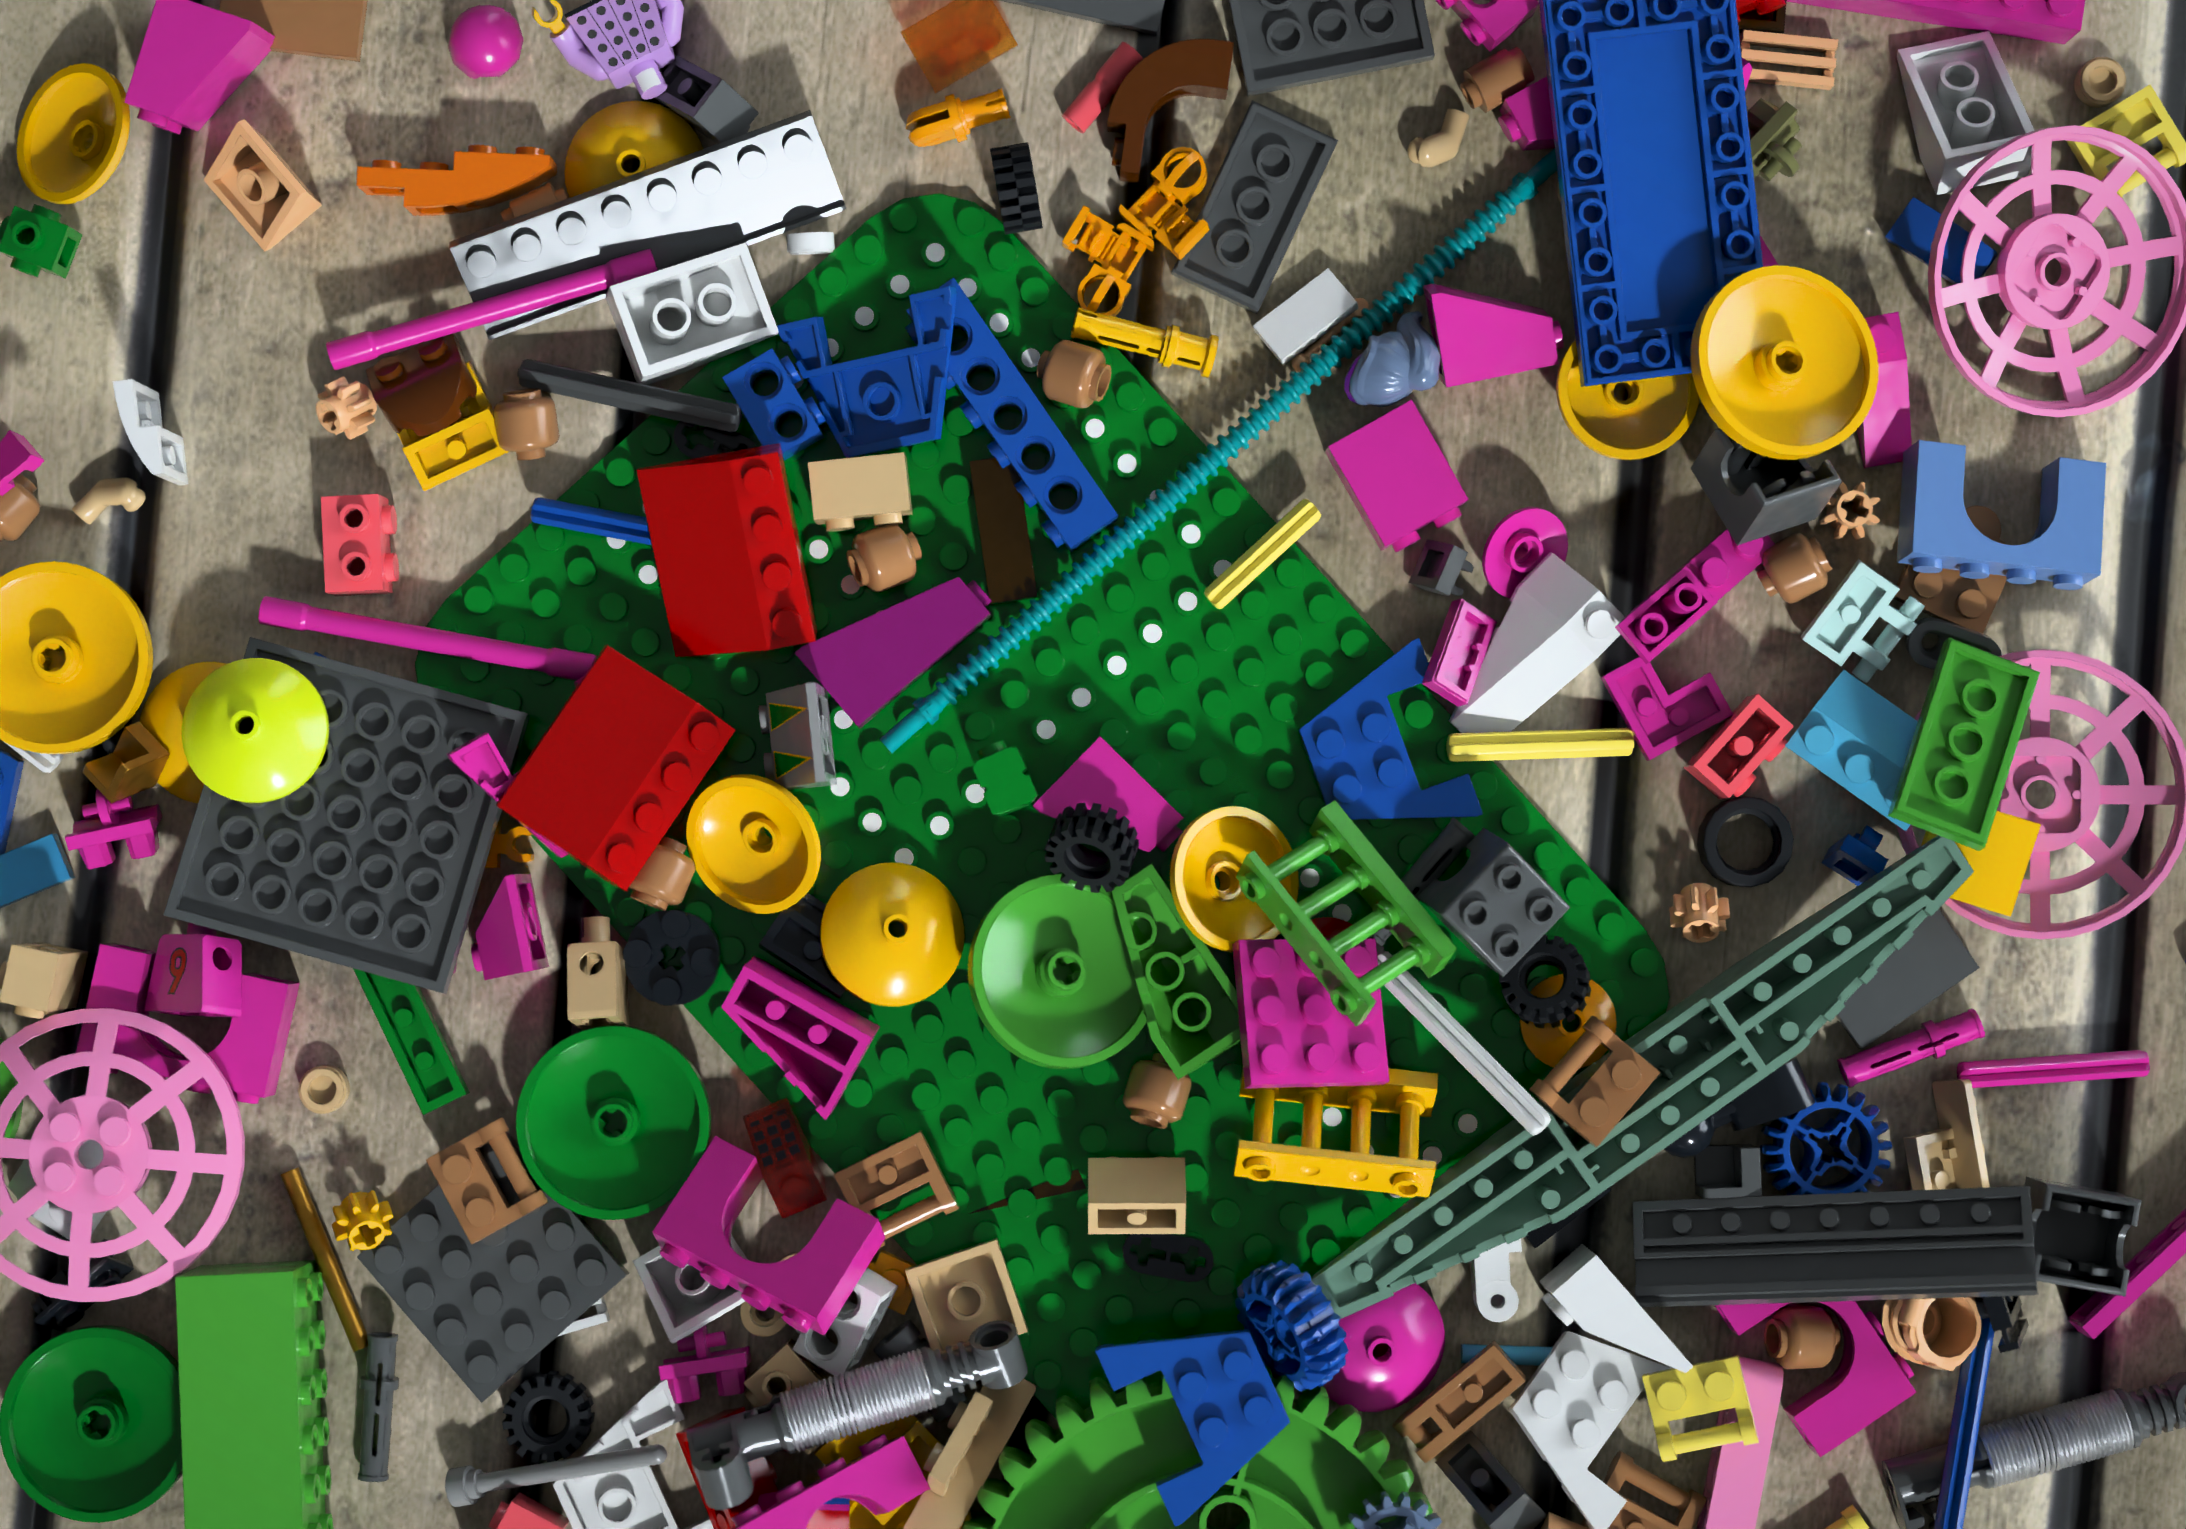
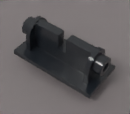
M114 1255L90 1258L89 1287H106L119 1284L134 1267L131 1264L112 1258ZM61 1270L49 1282L68 1286V1273ZM35 1292V1299L31 1302V1306L39 1315L33 1320L37 1324L63 1331L65 1328L78 1323L84 1317L85 1311L95 1302H75L52 1298Z

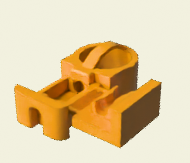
M1188 147L1174 148L1166 153L1160 164L1151 172L1154 183L1128 210L1122 204L1119 206L1121 217L1129 226L1133 225L1136 230L1151 239H1154L1151 232L1154 229L1157 232L1154 237L1179 260L1210 230L1208 223L1204 219L1194 223L1185 214L1188 211L1186 204L1203 191L1208 179L1204 159L1199 152ZM1183 159L1166 178L1168 169L1171 166V164L1177 160ZM1193 163H1198L1201 167L1198 180L1190 187H1174L1180 176Z
M1083 205L1064 237L1062 246L1071 252L1078 248L1090 256L1087 260L1091 264L1094 261L1099 262L1102 267L1094 263L1088 275L1080 282L1077 290L1078 305L1080 308L1097 313L1096 311L1113 284L1119 292L1117 304L1112 310L1099 314L1116 317L1131 290V284L1127 280L1145 250L1154 251V241L1126 223L1117 225L1116 231L1121 233V235L1115 233L1113 225L1090 212V208ZM1083 224H1088L1077 244L1072 243ZM1103 280L1087 307L1084 303L1086 288L1090 283Z

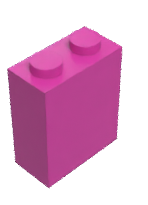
M1412 399L1333 443L1325 451L1381 551L1392 545L1397 553L1421 539L1417 532L1419 529L1432 522L1439 529L1462 516L1458 507L1464 505L1469 500Z

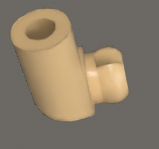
M1447 109L1439 133L1428 136L1425 139L1417 137L1410 142L1407 150L1410 161L1420 164L1422 167H1434L1453 159L1458 153L1469 115L1459 110Z
M130 478L102 479L82 497L72 510L90 525L108 506L122 505L128 512L136 511L145 501V492L137 488V482Z

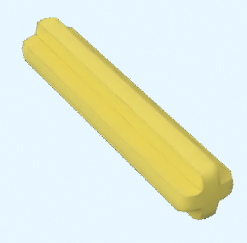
M1308 499L1300 501L1205 589L1204 595L1208 601L1217 609L1224 608L1320 519L1321 513L1317 507Z

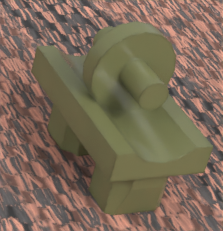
M1759 99L1747 113L1749 128L1756 132L1750 140L1754 179L1760 174L1765 180L1770 181L1778 172L1785 176L1793 177L1800 168L1793 157L1802 147L1801 143L1794 138L1800 131V127L1794 118L1798 111L1787 101L1778 108L1763 99Z

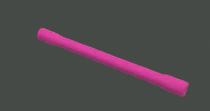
M651 248L612 259L600 266L377 331H364L326 343V348L334 370H339L376 359L381 354L608 289L612 285L658 270Z
M269 596L263 597L259 608V623L262 625L296 631L309 630L539 671L549 676L570 680L582 678L596 660V655L560 648L547 649L322 609L312 607L307 603Z

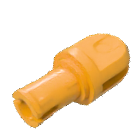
M1000 88L997 91L965 101H961L960 97L955 98L954 94L945 96V101L923 107L909 114L905 126L907 130L912 131L908 136L910 142L918 147H927L956 138L958 143L968 140L967 135L971 134L970 129L1011 117L1003 90Z

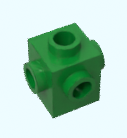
M36 204L33 205L31 212L14 206L11 216L5 217L0 225V252L12 258L10 267L38 278L40 271L43 270L66 279L83 235L70 226L60 223L62 215Z

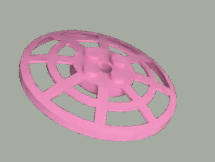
M2076 125L2041 128L2017 136L1992 150L1968 172L1952 193L1940 216L1931 244L1928 267L1929 304L1935 329L1946 354L1961 375L1980 393L2004 407L2031 415L2066 417L2087 414L2110 406L2139 388L2158 370L2172 352L2186 325V202L2166 168L2147 150L2124 136L2101 128ZM2062 140L2089 143L2109 150L2120 157V159L2100 181L2095 177L2077 171L2051 170V145L2053 141ZM2032 146L2031 175L2022 177L2006 186L1986 206L1970 192L1978 179L1995 163L2017 150ZM2136 170L2146 179L2159 198L2169 223L2171 236L2143 241L2133 213L2125 201L2117 194L2118 190ZM2051 185L2072 186L2084 190L2090 195L2075 215L2052 213ZM2031 190L2032 218L2027 219L2012 230L1996 215L2012 199ZM2105 206L2117 220L2124 235L2126 245L2107 248L2101 235L2092 226ZM1960 210L1974 224L1969 232L1963 251L1960 271L1961 283L1942 288L1941 270L1944 248L1953 219L1957 211ZM1985 233L2001 247L1996 273L1974 279L1976 255ZM2174 256L2171 296L2163 321L2155 333L2133 319L2144 288L2146 261ZM2055 258L2061 265V276L2056 283L2051 285L2045 278V267L2050 260ZM2128 264L2127 286L2121 305L2117 309L2103 299L2109 282L2110 268ZM1999 293L2004 306L2011 313L1998 336L1985 321L1977 298ZM1964 302L1965 311L1973 329L1983 343L1991 350L1980 375L1967 363L1960 353L1948 327L1944 308ZM2089 315H2092L2107 326L2091 343L2072 352L2068 327L2080 323ZM2026 325L2048 330L2053 357H2034L2013 349ZM2121 335L2145 350L2138 360L2117 379L2097 391L2084 395L2076 367L2082 366L2102 355ZM2007 362L2030 371L2057 372L2065 400H2029L2006 393L1996 387Z
M2043 649L2012 652L1999 656L2022 666H2031V669L2040 672L2029 706L2030 738L2018 741L1997 808L1999 812L2041 824L2030 857V880L2023 879L2019 893L2030 894V923L2014 922L1994 916L1971 904L1949 898L1945 904L1957 914L1983 928L2013 937L2054 939L2073 937L2098 930L2126 916L2147 900L2168 876L2182 851L2186 839V751L2182 738L2168 713L2149 691L2126 673L2100 660L2073 652ZM2051 666L2068 667L2093 674L2116 686L2128 697L2106 717L2099 710L2081 701L2060 695H2050ZM1922 709L1917 714L1915 720H1919ZM2050 709L2076 715L2096 728L2076 747L2062 740L2050 738ZM2141 711H2144L2153 721L2167 746L2174 769L2175 785L2144 784V775L2138 756L2128 738L2121 731ZM2109 742L2115 746L2124 763L2129 785L2099 784L2098 776L2090 760ZM2037 780L2048 782L2053 787L2055 793L2053 802L2043 809L2032 807L2026 799L2027 787ZM2129 804L2123 829L2115 843L2109 848L2089 829L2097 816L2099 805ZM2175 805L2174 821L2166 846L2152 870L2142 879L2121 858L2127 853L2138 834L2144 815V806ZM1912 825L1906 831L1897 826L1906 854L1908 855L1919 848ZM2075 842L2095 861L2090 867L2074 875L2050 880V851L2062 849ZM2105 873H2108L2128 892L2126 896L2115 904L2093 915L2069 922L2051 923L2050 894H2061L2079 889L2099 879Z
M112 1008L78 1009L55 1014L26 1026L0 1044V1063L2 1061L5 1063L18 1082L0 1105V1210L3 1213L0 1216V1244L17 1230L22 1236L37 1246L59 1255L69 1256L68 1286L51 1283L28 1274L5 1259L1 1254L0 1272L22 1287L48 1297L75 1302H102L139 1295L168 1282L190 1267L212 1245L228 1221L239 1195L245 1166V1136L240 1109L228 1081L214 1060L196 1042L171 1025L144 1014ZM79 1023H98L92 1052L64 1055L34 1069L19 1048L32 1038L56 1028ZM118 1026H130L155 1035L179 1050L190 1062L165 1080L159 1073L144 1063L113 1053ZM90 1066L86 1094L84 1096L74 1097L60 1103L44 1083L49 1077L65 1070ZM110 1069H118L135 1076L147 1084L152 1091L131 1107L119 1100L106 1097ZM201 1078H204L211 1088L222 1115L226 1136V1155L195 1153V1137L192 1122L184 1103L178 1095ZM28 1095L44 1117L37 1125L31 1140L4 1138L5 1130L12 1114L22 1099ZM164 1106L169 1110L175 1124L179 1151L152 1149L151 1137L144 1122ZM89 1140L98 1142L103 1149L101 1163L92 1169L84 1167L78 1157L80 1147ZM2 1157L29 1160L30 1171L36 1185L16 1203L12 1200L4 1181ZM150 1169L176 1171L175 1180L168 1196L153 1214L136 1193L146 1181ZM193 1172L224 1174L221 1190L210 1216L195 1238L184 1248L164 1225L173 1217L182 1204L191 1184ZM48 1201L64 1210L72 1212L70 1241L47 1234L33 1225L28 1218ZM119 1207L137 1227L132 1232L116 1239L91 1243L93 1213H102ZM149 1240L168 1261L155 1271L129 1282L106 1287H89L90 1258L119 1254Z

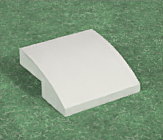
M133 379L113 381L115 399L121 421L141 461L155 476L177 485L188 484L183 437L163 428L159 392Z

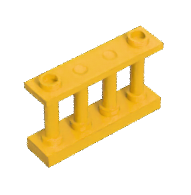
M1242 1068L1239 1097L1255 1098L1252 1141L1239 1140L1234 1176L1247 1177L1254 1181L1274 1180L1393 1193L1407 1198L1416 1196L1429 1197L1436 1172V1161L1418 1160L1419 1116L1431 1117L1438 1090V1074L1388 1068L1390 1082L1384 1085L1245 1088ZM1274 1100L1303 1103L1301 1147L1272 1144ZM1323 1106L1352 1109L1350 1152L1321 1149ZM1371 1111L1400 1114L1399 1157L1370 1154Z

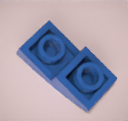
M1913 197L1885 237L1888 242L1929 267L1931 244L1941 214ZM1952 222L1944 248L1941 277L1952 284L1961 283L1962 256L1969 232ZM1982 241L1976 255L1974 279L1983 277L1998 256L1994 249Z

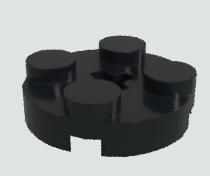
M682 910L658 911L641 920L630 933L628 942L623 950L625 971L633 987L646 999L663 1006L686 1004L703 996L715 983L721 964V944L713 928L700 916ZM666 945H669L672 949H676L679 946L684 949L685 954L681 957V962L684 966L677 971L673 966L664 968L661 964V960L665 957L662 949Z

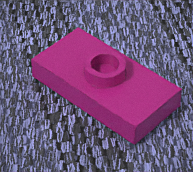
M1462 598L1452 601L1422 684L1457 707L1467 705L1497 621Z

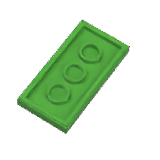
M1950 637L1945 640L1888 816L1978 851L1985 848L2040 672Z

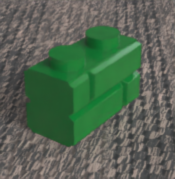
M1001 740L977 751L980 760L975 761L972 768L980 787L987 790L984 796L992 815L1003 817L1036 802L1039 795L1031 777L1024 775L1028 770L1017 747L1010 746L1007 748L1004 740Z

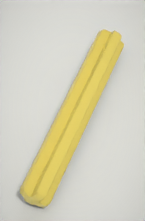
M1630 728L1452 733L1448 735L1446 741L1447 757L1452 762L1629 756L1634 748V736Z

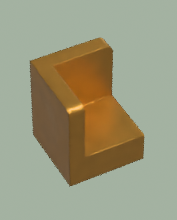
M139 721L124 728L113 753L86 763L83 774L110 803H114L154 787L170 753Z

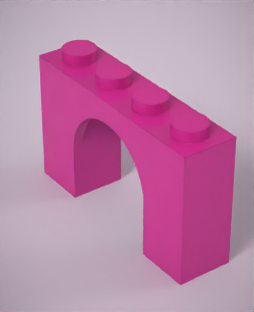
M117 943L100 944L86 1009L112 1008L149 1016V1012L144 1011L157 952ZM257 973L242 974L241 1017H232L230 1027L224 1039L215 1049L207 1053L228 1081L236 1101L258 1104L260 1097L265 1098L276 1094L300 985L299 982ZM82 1023L76 1053L93 1051L98 1023ZM118 1026L113 1053L144 1063L159 1073L165 1080L166 1077L169 1078L190 1062L184 1055L178 1054L165 1046L157 1036L134 1027ZM110 1069V1073L118 1074V1069ZM201 1078L186 1089L198 1093L212 1094V1090L204 1078Z
M715 1136L652 1231L661 1248L660 1255L677 1267L684 1268L686 1264H689L700 1270L701 1277L719 1289L724 1290L729 1285L742 1292L741 1297L748 1304L761 1311H766L769 1306L782 1313V1319L798 1331L807 1333L810 1328L825 1336L885 1240L879 1219L837 1198L809 1243L794 1256L776 1263H757L741 1257L731 1248L732 1228L741 1210L764 1177V1174L756 1156Z
M1856 1301L1819 1302L1832 1310L1841 1325L1844 1337L1842 1358L1834 1373L1827 1380L1784 1408V1411L1809 1448L1819 1457H1822L1917 1393L1908 1380L1914 1376L1912 1369L1906 1360L1897 1354L1898 1352L1893 1354L1889 1352L1881 1340L1885 1337L1881 1323L1871 1311L1864 1314ZM1790 1303L1714 1305L1729 1329L1740 1336L1781 1307Z

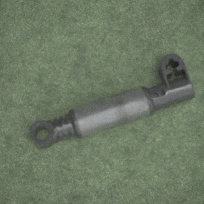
M997 1320L988 1322L973 1331L970 1339H968L970 1343L968 1346L964 1347L963 1341L957 1343L958 1349L952 1350L951 1345L946 1346L947 1353L941 1354L939 1349L917 1348L916 1351H908L907 1354L903 1353L902 1356L898 1354L897 1357L893 1356V1358L889 1357L888 1360H880L878 1363L875 1362L874 1365L870 1363L869 1366L865 1365V1367L861 1366L860 1369H851L850 1372L846 1371L845 1374L840 1373L839 1377L837 1375H834L833 1378L829 1376L828 1379L823 1378L822 1381H814L813 1384L809 1383L808 1386L804 1384L803 1387H795L794 1390L790 1389L789 1392L786 1390L785 1393L781 1392L774 1395L769 1404L686 1430L691 1462L706 1504L712 1509L725 1510L736 1507L747 1500L753 1491L749 1461L782 1450L789 1454L800 1453L801 1450H809L810 1447L814 1448L815 1445H823L824 1442L828 1444L829 1441L833 1442L834 1439L839 1440L841 1436L845 1438L846 1432L847 1435L851 1436L852 1431L854 1434H857L858 1431L870 1430L871 1427L875 1428L876 1425L880 1427L881 1424H889L890 1421L894 1422L895 1419H903L904 1416L908 1418L909 1415L913 1416L914 1413L918 1414V1412L922 1413L923 1410H931L932 1407L936 1408L937 1406L944 1405L947 1397L953 1395L952 1389L958 1387L959 1393L965 1392L963 1385L969 1384L970 1388L974 1389L977 1388L975 1382L981 1380L982 1385L985 1387L999 1390L1018 1384L1027 1375L1028 1366L1017 1328L1008 1321Z
M2179 1372L2171 1376L2166 1382H2162L2160 1387L2156 1384L2149 1386L2148 1390L2146 1388L2137 1389V1394L2134 1391L2126 1392L2121 1388L2104 1391V1393L2100 1392L2085 1398L2067 1401V1403L2053 1405V1407L2039 1409V1411H2034L2033 1413L2029 1412L2028 1415H2018L2017 1418L2011 1417V1419H2003L2002 1421H1997V1423L1993 1422L1992 1424L1983 1425V1427L1979 1426L1970 1487L1977 1485L1985 1489L2001 1487L2002 1485L2011 1484V1482L2015 1483L2016 1481L2025 1480V1478L2037 1477L2038 1474L2043 1475V1473H2049V1471L2062 1470L2063 1468L2072 1467V1465L2076 1466L2077 1464L2086 1463V1461L2090 1462L2091 1460L2100 1459V1457L2104 1458L2105 1456L2114 1455V1453L2118 1454L2119 1452L2128 1451V1449L2132 1450L2133 1448L2140 1447L2143 1439L2150 1437V1433L2156 1436L2160 1435L2162 1430L2166 1433L2173 1431L2174 1427L2176 1429L2185 1428L2186 1372ZM1948 1443L1882 1461L1885 1482L1900 1529H1919L1924 1526V1517L1915 1508L1906 1509L1905 1506L1934 1497L1936 1501L1922 1504L1930 1517L1934 1520L1936 1519ZM1935 1521L1929 1523V1529H1934Z

